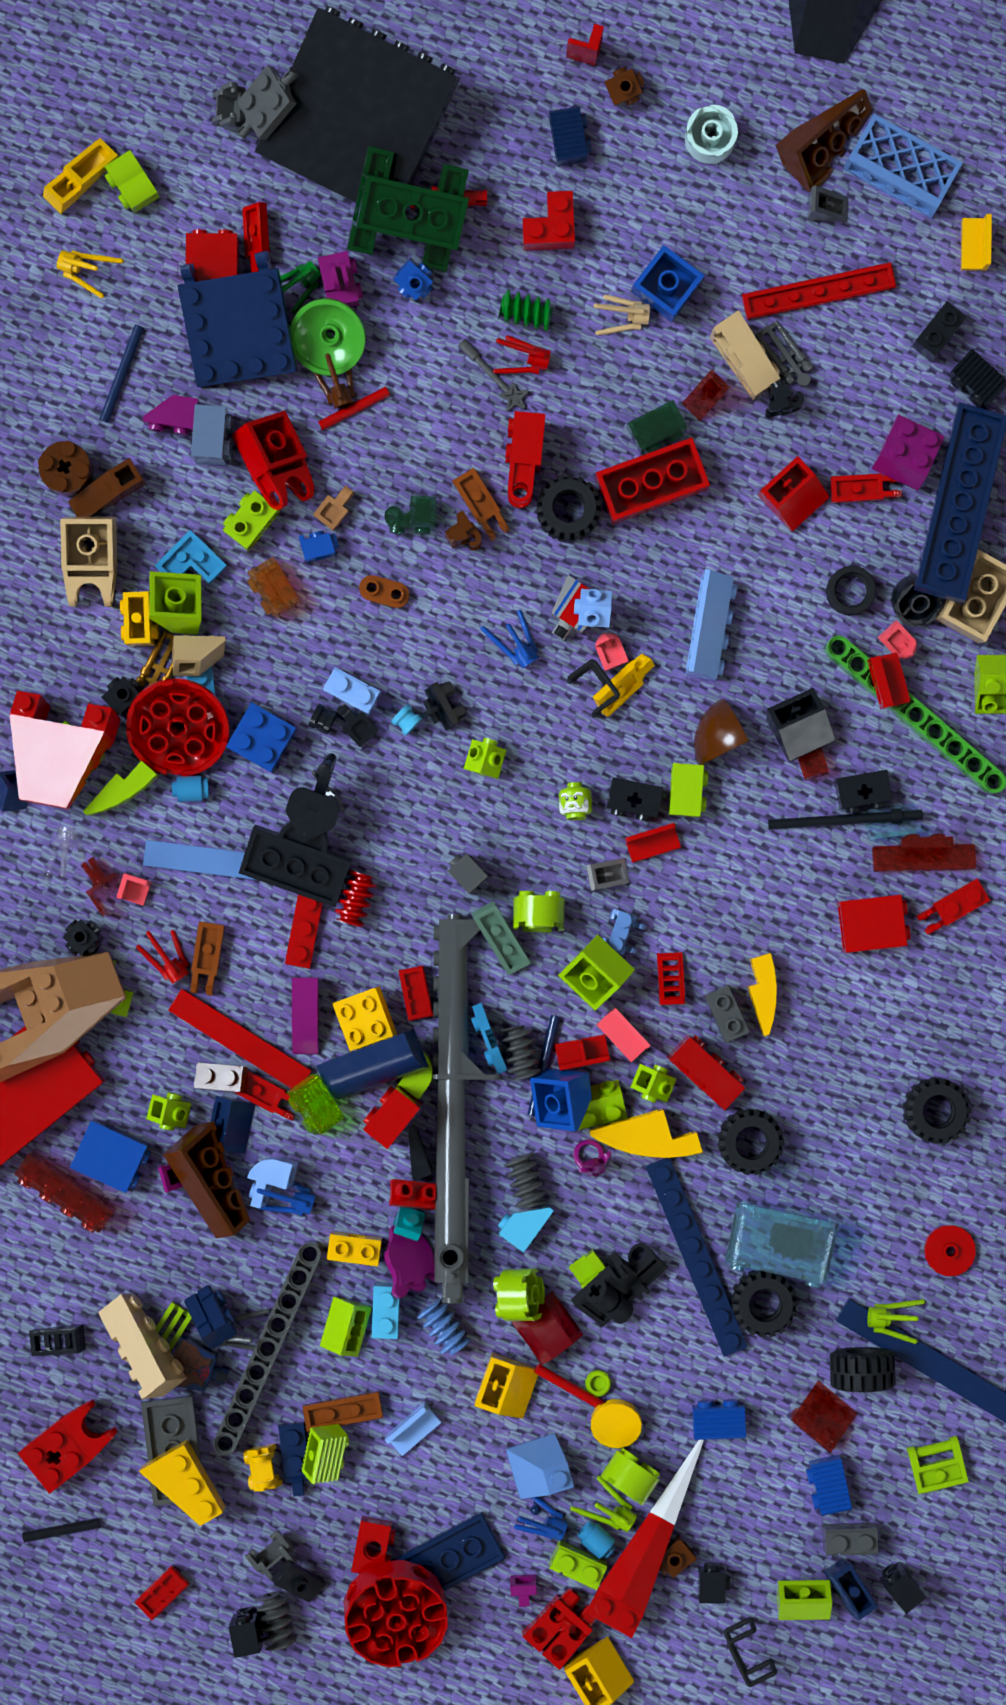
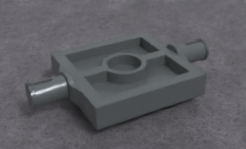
M267 65L237 101L246 120L237 130L239 136L246 138L253 129L259 139L266 141L297 103L292 97L290 84L298 76L294 68L290 67L284 76L281 77L275 67Z

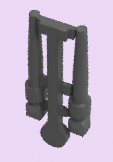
M778 321L771 323L755 335L763 345L771 361L777 365L781 373L780 376L784 377L787 385L794 382V377L791 374L794 372L798 377L797 383L799 386L807 387L810 384V376L806 373L812 370L813 365L806 360V355L799 350ZM773 329H778L791 351L787 352L772 331ZM764 335H769L773 343L776 345L778 350L783 355L782 357L778 359L776 354L763 339ZM793 355H795V359L799 364H796L794 362V360L792 359ZM784 361L788 362L791 367L790 370H788L785 364H782ZM801 366H802V369L804 370V372H806V373H802V372H801V370H800V367H801Z

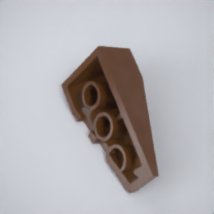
M866 90L858 91L795 128L775 145L783 166L808 192H810L812 186H820L829 178L833 172V169L829 167L836 155L841 158L846 152V149L843 148L849 136H857L873 112Z

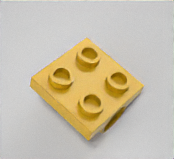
M380 986L332 1003L350 1051L397 1035Z

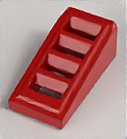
M657 953L659 1005L685 1004L683 953ZM677 960L678 965L663 966V961ZM678 970V975L663 976V971ZM664 981H678V986H664ZM679 991V996L665 997L664 992Z

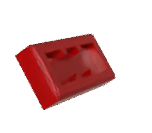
M424 965L398 970L408 1021L433 1016Z
M172 1564L134 1603L153 1621L190 1582Z

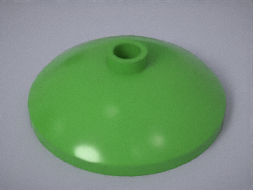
M330 298L313 300L297 312L291 323L290 332L296 358L303 366L317 374L331 376L325 358L326 353L330 354L336 374L338 375L350 370L359 361L364 352L366 333L362 320L350 306L339 300ZM328 329L334 330L335 337L328 335Z

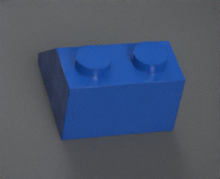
M548 1069L530 1077L537 1127L567 1131L579 1130L592 1098L588 1072Z

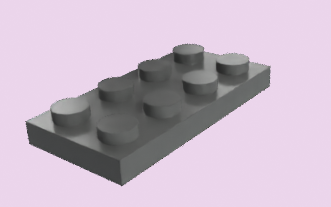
M193 1395L142 1401L141 1408L148 1462L187 1439L201 1462ZM151 1483L153 1506L174 1503Z

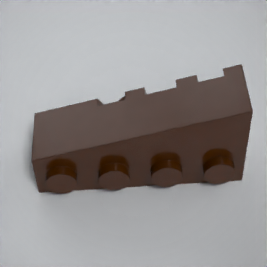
M214 1121L195 1125L171 1146L163 1156L215 1238H223L236 1235L250 1221L239 1189H235L232 1180L234 1174L231 1166L227 1167L223 1156L225 1150L222 1142L217 1140L214 1132L217 1128Z

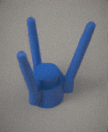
M518 610L517 614L528 644L521 642L511 624L506 625L518 646L513 650L516 655L486 627L481 626V631L512 660L514 665L519 663L521 668H524L539 658L536 653L538 649L533 642L521 610Z
M295 1181L292 1187L300 1191V1193L295 1192L293 1197L258 1188L257 1193L289 1202L291 1207L266 1205L257 1209L294 1213L300 1216L303 1213L309 1215L316 1195L310 1194V1188L303 1187Z
M532 1497L531 1499L549 1512L552 1517L547 1516L542 1524L519 1516V1522L536 1528L518 1524L514 1525V1528L523 1532L541 1535L551 1540L554 1538L561 1541L568 1526V1522L562 1519L563 1513L554 1510L539 1497Z

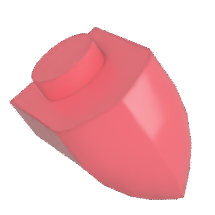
M897 620L877 637L891 653H898L899 659L902 660L913 657L917 650L916 640Z
M603 633L600 635L595 643V649L604 671L629 662L618 635L614 633Z

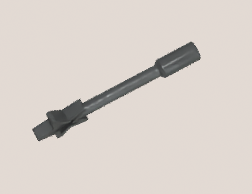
M466 339L462 340L458 347L472 361H475L505 392L501 393L500 397L508 401L506 410L510 411L515 405L524 410L525 405L522 398L528 394V390L517 391L513 382L509 388L479 357V353Z

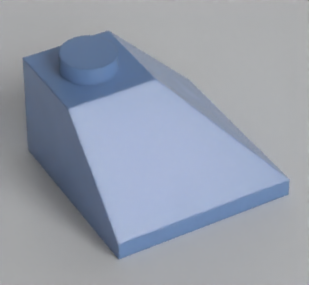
M555 1433L506 1448L520 1499L552 1495L574 1487L568 1463Z

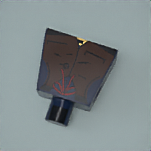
M181 1335L173 1357L182 1364L184 1368L183 1373L187 1379L176 1387L205 1391L210 1380L224 1385L229 1370L215 1365L219 1353L187 1335Z

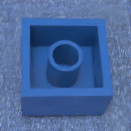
M663 245L633 284L631 292L672 323L702 284L705 275Z
M251 702L226 747L273 774L298 729Z

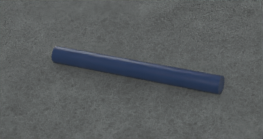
M134 325L99 420L105 423L110 421L144 328L139 325Z
M550 1016L538 1067L541 1069V1072L549 1069L561 1017ZM531 1096L527 1115L535 1117L533 1097Z

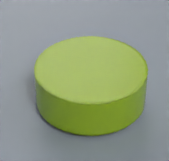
M593 1370L587 1375L585 1386L589 1393L595 1396H603L610 1390L611 1380L605 1371Z

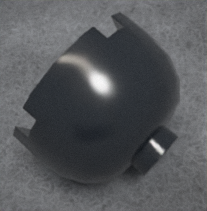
M917 574L901 579L894 587L891 597L894 613L903 624L910 627H917L916 625L922 623L924 625L931 623L939 616L944 606L943 598L913 590Z

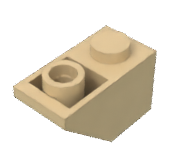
M174 636L172 649L173 676H200L224 657L225 637Z

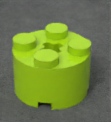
M519 891L518 897L513 898V930L517 931L519 926H522L523 932H552V927H558V932L563 931L565 899L560 897V892L546 891L545 895H535L534 891Z
M536 1268L505 1269L501 1272L500 1276H495L493 1287L494 1291L497 1292V1303L495 1306L497 1318H503L505 1321H537L540 1319L542 1313H538L539 1304H544L545 1290L542 1277H537L536 1275L539 1272Z
M624 1448L620 1452L617 1450L600 1477L643 1506L658 1484L660 1473L644 1462L641 1466L636 1464L639 1459Z

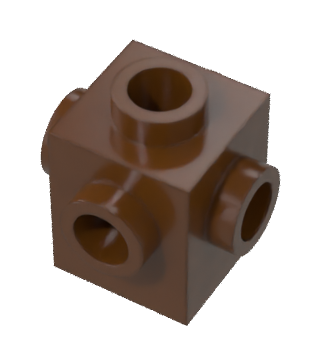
M626 66L612 72L614 77L604 81L614 106L625 102L626 106H629L641 100L639 95L644 93L642 87L646 86L640 71L635 73L634 69L628 70ZM626 81L630 83L628 91H624L622 87Z

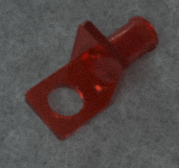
M95 857L87 860V863L84 862L81 865V868H83L93 883L92 888L86 891L100 914L107 916L109 913L95 893L120 875L117 872L110 876L105 875Z

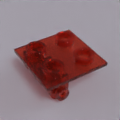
M818 1380L798 1409L795 1408L790 1416L792 1417L791 1421L831 1453L858 1413Z

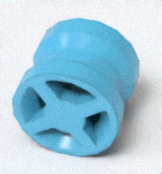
M407 704L391 720V723L394 726L398 725L402 729V733L407 736L423 718L420 714H415L412 711V707Z

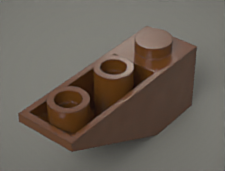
M128 458L105 472L70 499L68 503L77 517H94L147 484L134 462Z

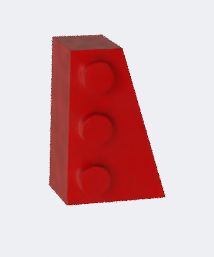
M686 1035L666 1058L725 1111L745 1089L741 1084L744 1079L734 1070L729 1073L722 1066L725 1062L714 1052L710 1056L703 1049L706 1044L696 1035L692 1038Z

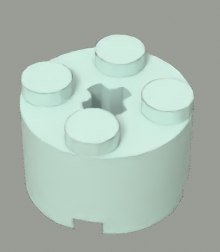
M710 105L697 109L691 115L685 132V146L693 158L702 163L717 164L731 154L738 135V127L733 114L723 106ZM711 131L715 133V136H712V138L707 136Z

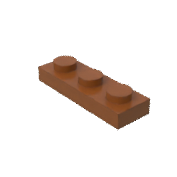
M379 1391L309 1403L302 1406L307 1432L312 1427L334 1424L341 1426L383 1418Z

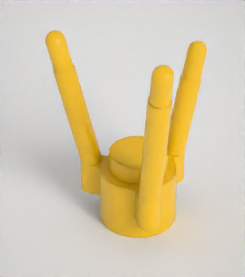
M62 250L56 267L64 272L63 277L73 280L96 296L104 298L103 293L74 275V273L78 274L81 267L94 271L98 270L97 266L83 262L82 259L110 263H123V259L80 253L74 250L71 252Z

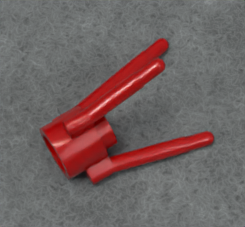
M509 335L505 337L506 340L496 339L498 344L528 353L526 363L531 364V367L494 369V374H539L540 369L547 370L550 350L534 346Z
M171 930L170 933L180 961L177 958L170 960L152 933L147 931V937L166 964L162 967L142 946L137 945L136 949L162 974L164 979H169L171 984L189 974L186 969L189 963L184 957L175 930Z

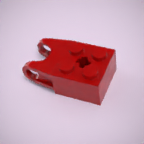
M285 410L247 422L231 435L253 481L271 508L281 510L287 506L286 487L302 501L313 497L315 487L305 460L307 454ZM301 483H304V485L306 486V494L303 491ZM275 492H276V494H277L278 497H279V501H280L279 503H278V502L276 501V499H275V496H274V493H275Z
M515 411L514 418H509L508 438H512V444H506L505 463L510 464L508 501L513 507L518 509L525 508L531 503L535 473H540L546 414ZM517 489H523L527 494L522 498H518L513 492Z
M94 1399L87 1401L59 1418L17 1453L49 1494L86 1466L119 1432L116 1427L103 1433H93L87 1428L85 1418L91 1408L97 1404ZM58 1451L61 1454L60 1460L54 1459L51 1456L52 1452L56 1453Z

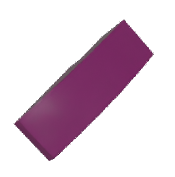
M292 977L293 1054H318L319 978Z

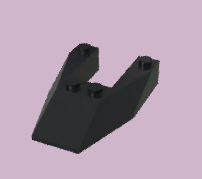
M788 0L794 53L844 64L882 0Z

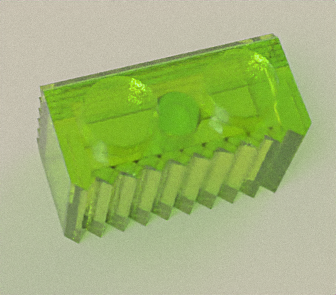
M318 1074L308 1076L287 1092L290 1096V1099H288L290 1106L301 1114L304 1119L302 1124L309 1133L321 1135L345 1118Z

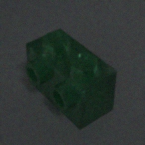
M674 400L628 422L626 428L639 453L647 452L648 454L661 449L660 444L668 440L670 443H673L683 438L687 425Z

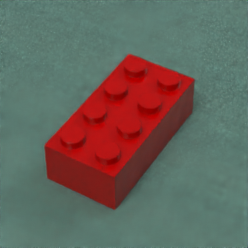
M692 437L595 473V480L612 525L707 491L710 487Z

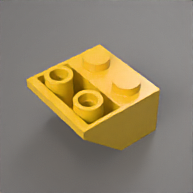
M491 1352L474 1406L498 1415L523 1419L538 1377L534 1373L535 1367Z
M608 1636L570 1658L564 1664V1671L584 1705H610L635 1682Z

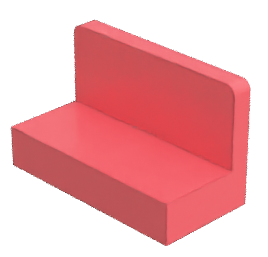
M615 1007L596 1024L630 1062L651 1046Z

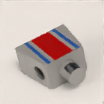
M569 575L564 582L551 613V616L559 620L552 634L565 641L572 629L581 635L589 627L578 625L579 615L574 614L575 599H580L581 589L589 588Z

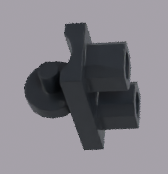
M450 681L441 684L435 682L424 690L428 699L423 701L427 709L421 713L423 719L430 716L434 724L441 722L443 728L447 731L458 724L459 720L467 714L461 703L450 706L447 698L455 694V689Z

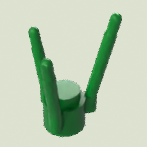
M311 261L304 265L300 264L294 270L280 276L281 282L295 276V278L282 286L283 292L298 282L304 288L307 285L309 286L291 310L292 314H295L312 291L320 286L317 281L322 275Z

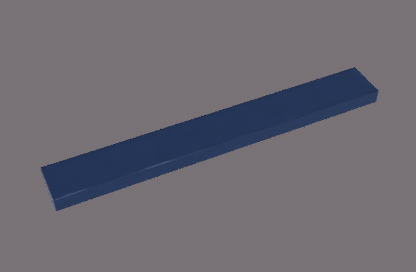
M849 1298L847 1299L835 1319L838 1323L878 1347L894 1352L895 1357L1006 1423V1392L918 1339L917 1344H913L883 1333H874L873 1328L868 1327L867 1324L868 1309ZM893 1324L885 1326L889 1330L914 1338Z

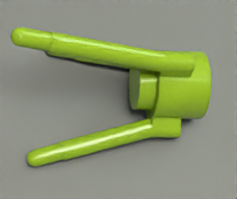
M925 1300L875 1304L874 1307H869L868 1327H872L874 1333H883L917 1344V1339L889 1330L885 1326H890L891 1320L918 1321L919 1317L895 1315L887 1310L925 1304Z
M597 1476V1480L622 1507L616 1506L612 1511L599 1503H595V1507L609 1515L610 1519L571 1506L570 1510L607 1524L616 1530L620 1528L628 1532L637 1517V1514L631 1511L633 1506L627 1503L603 1478Z

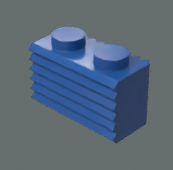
M737 1399L723 1400V1404H713L712 1400L697 1401V1405H692L694 1440L746 1438L744 1404L739 1403Z
M834 1455L809 1461L810 1468L806 1469L808 1483L814 1484L815 1494H811L814 1510L819 1509L822 1516L852 1510L841 1457Z

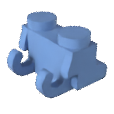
M613 909L610 916L611 919L616 920L610 939H602L620 955L624 956L625 951L636 955L637 949L626 946L632 926L645 931L646 925L637 923V917Z

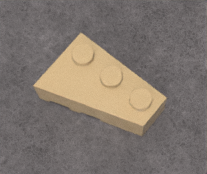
M739 310L713 327L710 335L711 341L753 400L770 388V384L781 379L779 377L781 373L777 365L773 361L770 362L765 354L766 351L763 345L756 339Z

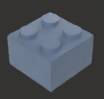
M195 404L191 457L196 464L227 466V459L232 460L233 444H230L229 434L234 433L235 420L232 419V414L229 413L226 406Z

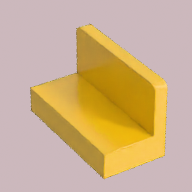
M986 214L984 218H962L961 270L986 271L991 265L992 214Z

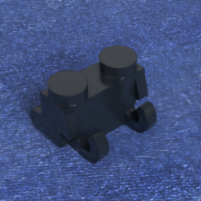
M785 380L770 384V388L767 390L770 403L765 410V415L767 418L797 412L804 402L803 394L798 391L795 394L796 396L793 397L792 392L787 384H785Z

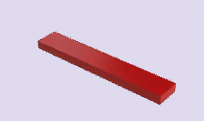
M889 262L745 293L741 296L746 319L751 320L891 290L897 286L892 263Z
M183 988L168 1009L174 1015L297 1093L312 1071Z

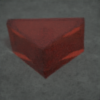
M711 370L682 404L701 421L728 394L730 387Z

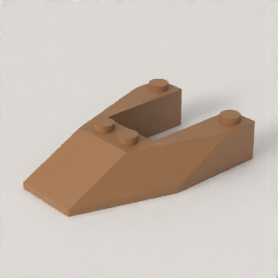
M109 952L34 961L0 969V1004L15 998L26 1027V1031L0 1042V1082L65 1053L126 999Z

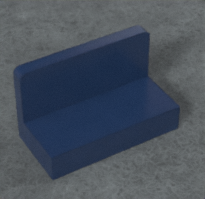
M222 1096L215 1097L211 1122L214 1121L217 1130L214 1132L218 1142H222L225 1152L245 1153L255 1107L254 1103L237 1101Z

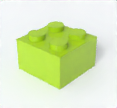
M597 934L558 976L596 1011L622 986L635 969Z

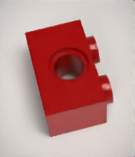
M365 1516L361 1517L351 1572L360 1574L363 1570L373 1565L390 1561L391 1555H387L386 1551L387 1546L393 1545L396 1530L391 1529L392 1521ZM378 1542L381 1545V1550L371 1552L367 1547L368 1543Z

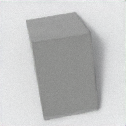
M625 858L586 865L590 891L629 883Z

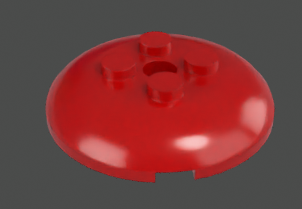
M165 679L147 686L135 697L127 714L126 735L134 754L152 770L164 775L168 773L191 776L208 769L221 757L228 742L229 720L221 701L208 688L186 679ZM172 722L184 723V728L178 729L173 726Z

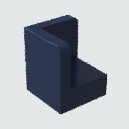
M16 770L0 772V809L2 812L25 809L27 802L19 799Z

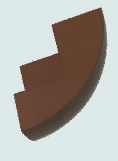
M723 698L706 710L697 726L694 736V752L698 765H703L749 741L731 707Z

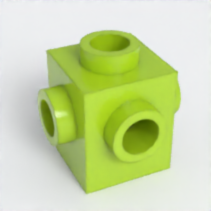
M483 738L482 742L472 739L463 769L498 779L507 750L498 747V741L489 738Z
M640 1064L630 1088L643 1093L641 1098L656 1103L657 1099L667 1102L673 1091L676 1078L667 1075L669 1070L655 1064L653 1068Z
M167 1092V1096L152 1094L146 1119L160 1124L159 1128L174 1131L175 1127L186 1128L191 1103L182 1100L183 1095Z

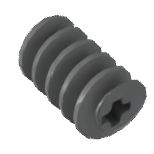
M520 1025L499 1030L500 1033L508 1034L501 1041L502 1043L510 1044L504 1050V1053L512 1054V1057L508 1058L506 1063L514 1064V1067L509 1069L508 1073L516 1074V1077L510 1081L539 1074L541 1069L533 1067V1065L539 1062V1059L531 1057V1055L537 1052V1049L529 1047L530 1044L535 1042V1039L526 1037L533 1031L532 1028Z
M534 1152L512 1157L504 1165L505 1168L513 1169L507 1175V1178L516 1179V1181L510 1184V1188H518V1191L513 1194L514 1198H521V1201L515 1205L517 1208L525 1209L548 1202L547 1200H540L546 1192L544 1190H537L543 1184V1181L534 1180V1178L540 1175V1171L531 1170L537 1165V1161L529 1160L535 1154Z
M270 1592L255 1597V1601L263 1602V1605L259 1606L257 1611L265 1612V1615L259 1618V1622H267V1625L261 1628V1632H269V1635L263 1638V1642L271 1643V1645L265 1650H280L294 1644L296 1638L291 1634L294 1628L293 1625L289 1624L292 1621V1617L287 1614L290 1611V1607L284 1604L288 1601V1596L281 1592Z

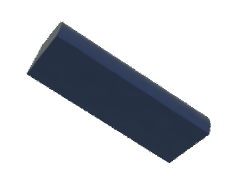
M414 1029L316 1065L325 1088L332 1097L338 1100L429 1067Z

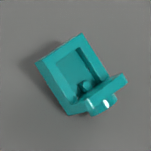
M400 1207L393 1222V1225H395L393 1233L418 1241L425 1213L411 1208Z

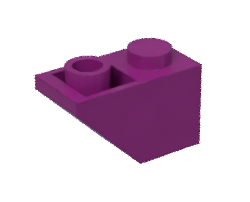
M172 395L145 414L143 422L152 431L164 432V428L173 429L174 434L189 436V432L193 433L195 404L200 405L201 403L197 398Z

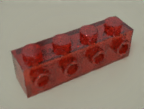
M35 1151L28 1153L14 1173L19 1178L17 1180L18 1183L27 1189H31V1187L40 1192L38 1196L49 1204L54 1202L61 1207L60 1211L71 1219L75 1216L82 1221L81 1226L91 1233L95 1231L100 1233L117 1210L116 1207Z

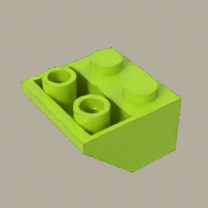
M977 655L974 671L975 714H1006V655Z

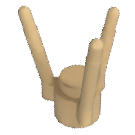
M605 294L603 296L605 300L627 305L628 307L597 303L593 305L596 309L627 313V321H632V324L598 330L595 332L597 336L631 329L641 330V325H648L649 304H642L640 301H631Z

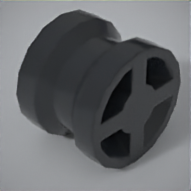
M319 703L308 726L311 728L317 727L321 729L322 733L327 735L338 712L326 710L324 705Z

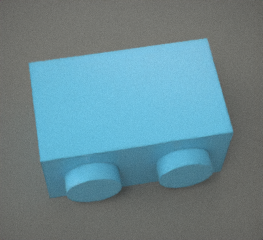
M375 1282L372 1338L398 1339L400 1299L392 1295L393 1283Z

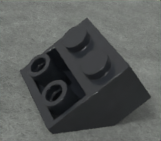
M814 688L767 708L766 720L789 763L835 742L826 710Z

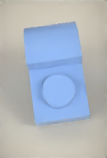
M271 1157L257 1163L250 1170L247 1177L257 1181L253 1183L249 1197L252 1198L250 1206L262 1208L268 1203L269 1197L257 1193L258 1188L271 1191L272 1186L282 1189L292 1187L299 1162L284 1157Z

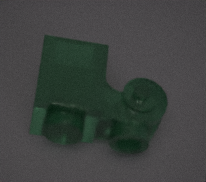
M411 496L410 510L405 514L397 506L389 507L384 515L385 521L389 526V533L404 534L405 529L415 530V534L429 535L430 530L436 531V497Z

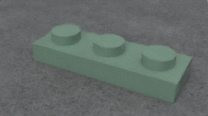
M494 901L471 913L508 976L531 964L527 954Z

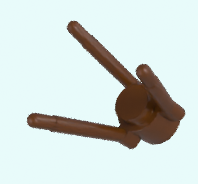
M326 353L325 358L334 386L330 388L331 392L320 374L315 372L313 374L325 393L328 404H333L334 409L353 404L352 397L356 395L353 389L352 368L346 371V388L345 384L339 383L329 353Z

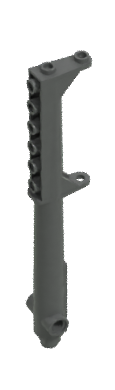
M448 914L447 919H439V925H434V940H439V950H434V966H439V976H434L433 992H438V1002H433V1017H438V1028H433V1043H438V1053H433V1069H438V1074H433V1079H438L434 1282L442 1283V1303H463V1283H468L469 1178L465 1177V1080H502V1074H484L469 1059L467 943L480 929L474 919H462L460 914ZM454 1250L457 1253V1257L453 1261H446L443 1259L444 1252Z

